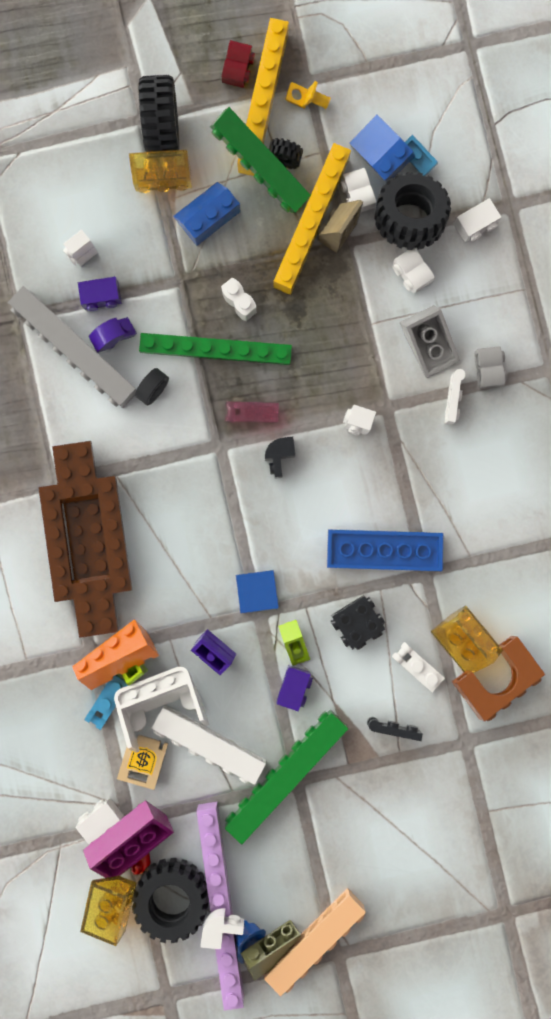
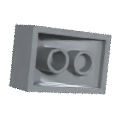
M433 305L400 322L404 335L425 377L460 361L440 308Z

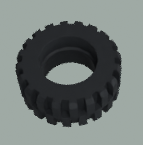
M170 75L142 76L139 79L138 90L145 151L150 156L176 155L179 152L180 145L174 79Z
M407 172L406 175H397L395 179L391 178L381 188L374 214L376 228L380 230V235L383 238H387V242L396 244L398 248L402 249V247H405L407 250L417 248L419 250L424 249L425 245L429 247L434 244V241L439 240L450 216L451 200L445 188H441L442 184L439 181L435 182L433 177L429 175L426 177L423 176V173L413 174V172ZM406 204L415 205L424 210L427 216L419 219L410 218L403 215L397 207Z
M170 858L169 862H166V859L159 860L157 865L156 863L150 865L148 870H145L141 875L133 894L132 913L136 914L134 918L136 924L139 925L141 923L140 930L144 934L146 932L150 933L149 938L153 940L159 938L161 943H166V940H171V943H178L179 938L183 941L188 939L190 933L194 935L198 931V927L202 926L207 914L209 899L204 875L201 871L199 873L196 871L197 867L194 864L191 866L187 865V860L184 859L181 862H177V858ZM165 885H174L181 888L190 900L188 908L178 914H167L161 911L153 900L155 890Z

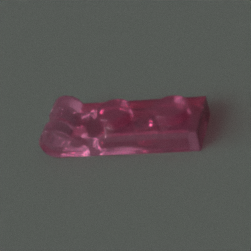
M226 402L225 404L227 409L225 422L278 423L279 403ZM235 409H240V415H235Z

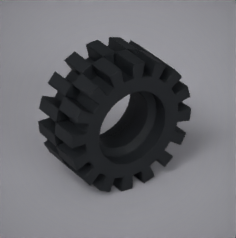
M278 138L272 139L269 150L288 169L299 167L303 148H300V145H296V142H290L288 139L287 141L284 138L280 140Z

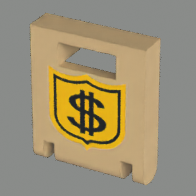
M138 735L137 743L140 751L136 753L126 747L117 779L155 790L168 743L164 742L163 749L161 750L159 749L160 740ZM130 771L148 775L147 782L129 777Z

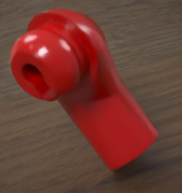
M150 852L131 867V872L134 875L142 874L151 863Z

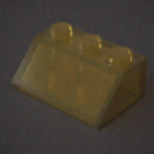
M187 150L129 153L132 180L136 191L148 193L150 190L166 192L169 189L184 191L192 188L191 166Z
M466 605L453 612L431 630L434 637L463 672L469 670L475 673L493 664L503 651Z
M121 876L92 880L80 932L117 946L126 931L137 882Z

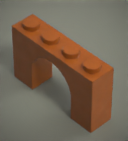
M510 636L497 646V649L510 665L512 672L511 681L505 690L499 693H489L474 673L466 670L452 681L478 719L484 722L494 719L499 710L508 708L512 704L511 701L513 699L523 696L527 692L526 689L531 685L535 686L540 683L541 678L545 675L518 636Z

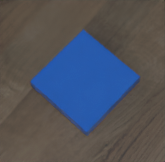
M274 570L236 575L240 613L279 608Z

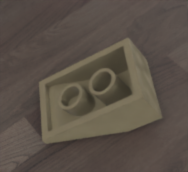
M356 200L341 203L337 209L334 208L328 217L330 218L328 223H323L318 231V241L335 253H338L358 224L363 201Z

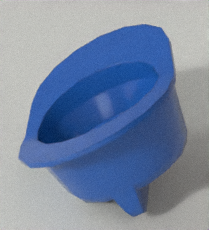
M244 920L243 935L235 934V941L238 947L237 959L241 964H244L241 952L266 935L264 929H260L255 923H248L246 920Z

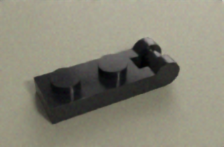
M370 717L367 720V725L373 732L422 742L423 733L418 730L417 726L407 725V727L399 726L398 722L394 721L383 723L379 722L375 717Z

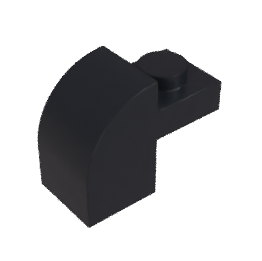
M293 436L278 438L272 441L265 451V461L273 460V463H269L270 474H274L275 479L282 478L280 459L295 457Z

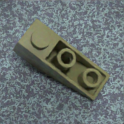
M291 920L241 952L244 964L254 981L270 971L301 937V934Z

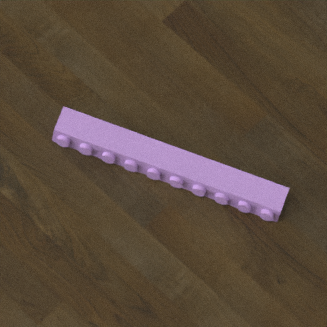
M218 802L198 804L197 818L210 913L217 909L225 908V917L233 915ZM223 933L221 949L215 950L225 1011L244 1008V990L240 962L237 959L238 947L235 941V934Z

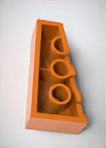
M134 619L72 667L77 679L90 690H93L113 680V676L117 674L123 675L128 672L129 668L135 665L140 666L145 663V660L151 657L154 659L159 654L148 632Z

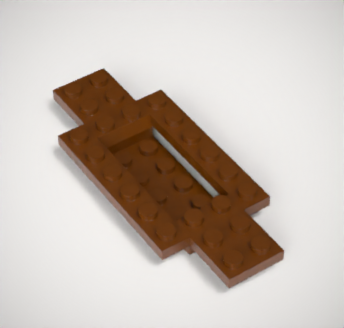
M92 441L52 446L57 485L38 487L54 602L74 599L79 638L118 632L114 593L132 591V583L116 476L97 478ZM62 504H64L74 580L72 579Z

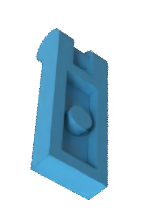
M115 675L113 680L107 682L84 720L86 722H92L99 730L103 728L116 707L114 701L116 692L128 686L123 678ZM97 711L103 714L101 719L95 716Z

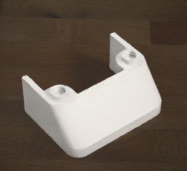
M184 667L173 668L121 688L116 692L114 701L128 749L136 753L140 751L135 732L142 730L146 726L147 718L145 712L181 699L183 707L187 710L196 709L201 723L205 726L209 725L199 692L190 673Z

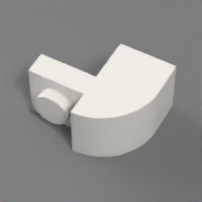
M225 908L211 912L204 922L201 947L221 949L223 933L243 935L244 919L237 915L225 917Z

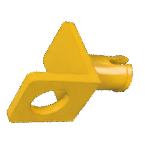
M314 81L308 89L291 82L285 100L303 109L311 102L326 109L331 97L316 91L317 81ZM298 90L301 93V99H294L292 91Z

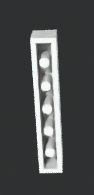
M167 705L163 706L151 728L155 730L154 733L156 735L172 739L171 742L179 747L183 745L189 749L188 751L191 754L205 757V761L214 766L217 764L223 767L222 770L230 775L236 774L246 784L252 783L255 785L266 765V759Z

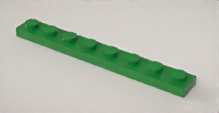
M151 333L140 334L139 352L146 354L290 365L292 345Z

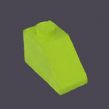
M297 620L279 625L278 627L292 666L310 660Z

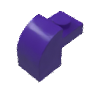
M115 317L100 324L88 337L96 352L99 353L112 349L119 341L132 338L137 333L128 317L119 320Z

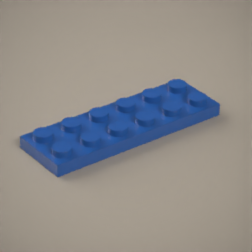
M328 529L327 568L443 571V533Z

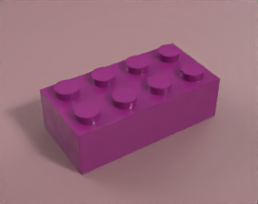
M145 800L114 826L106 830L99 838L91 842L83 852L89 869L113 882L172 835L174 831L167 815Z

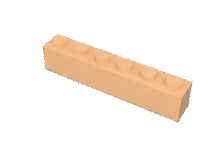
M347 888L301 933V937L278 963L264 974V980L280 997L285 992L288 993L299 978H304L309 968L313 964H318L323 954L327 950L331 951L335 947L336 941L341 937H345L350 932L351 927L364 918L366 911L362 902Z

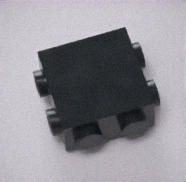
M362 595L331 615L333 618L330 621L336 631L340 629L343 634L340 637L346 647L350 646L352 650L355 648L357 650L361 649L366 645L367 640L379 638L383 635L382 631L385 630L383 626L385 621L380 613L376 615L373 610L375 605L370 597L366 598Z

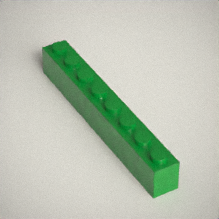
M324 711L317 719L319 722L314 727L311 725L304 733L306 736L301 741L297 740L293 744L289 755L284 754L281 757L275 770L272 768L265 775L266 780L262 784L258 783L251 791L253 794L249 798L245 797L238 806L240 808L235 813L232 811L226 817L225 830L241 845L348 730V726L333 711Z

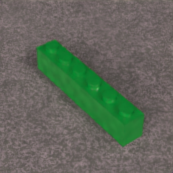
M228 107L212 123L210 128L213 130V136L219 141L222 139L227 145L226 149L233 156L236 154L240 158V164L246 170L250 169L255 174L253 176L259 184H264L268 188V194L274 199L277 198L281 202L280 206L287 213L289 211L291 213L297 212L311 196L310 193L237 114Z

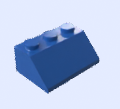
M216 182L173 217L194 244L198 246L241 212L240 203L228 188Z

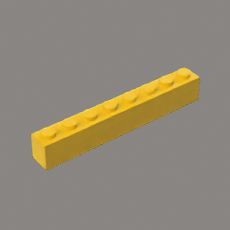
M270 18L246 123L263 144L289 30L288 21ZM238 158V173L254 176L255 174L250 169L246 170L240 164L241 160Z
M333 143L276 274L273 288L291 295L349 162L350 149Z

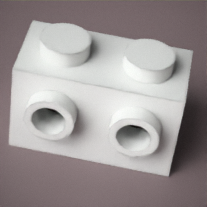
M353 405L352 409L346 411L343 423H346L345 429H348V433L359 436V433L367 435L371 429L376 412Z

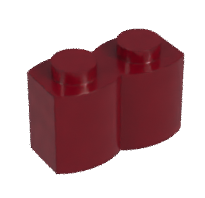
M230 40L221 76L222 83L244 88L245 82L249 83L251 71L248 69L250 64L253 65L255 59L252 45Z

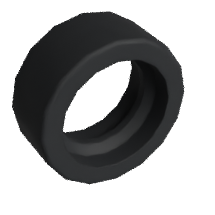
M154 368L139 384L135 392L136 398L147 406L151 405L167 386L169 377L158 368Z

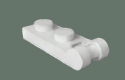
M457 369L450 377L444 424L452 425L460 416V409H457L458 401L460 402L462 399L460 384L465 378V371L462 369Z
M404 642L399 652H395L392 657L433 693L445 678ZM408 653L411 657L405 661L403 658Z

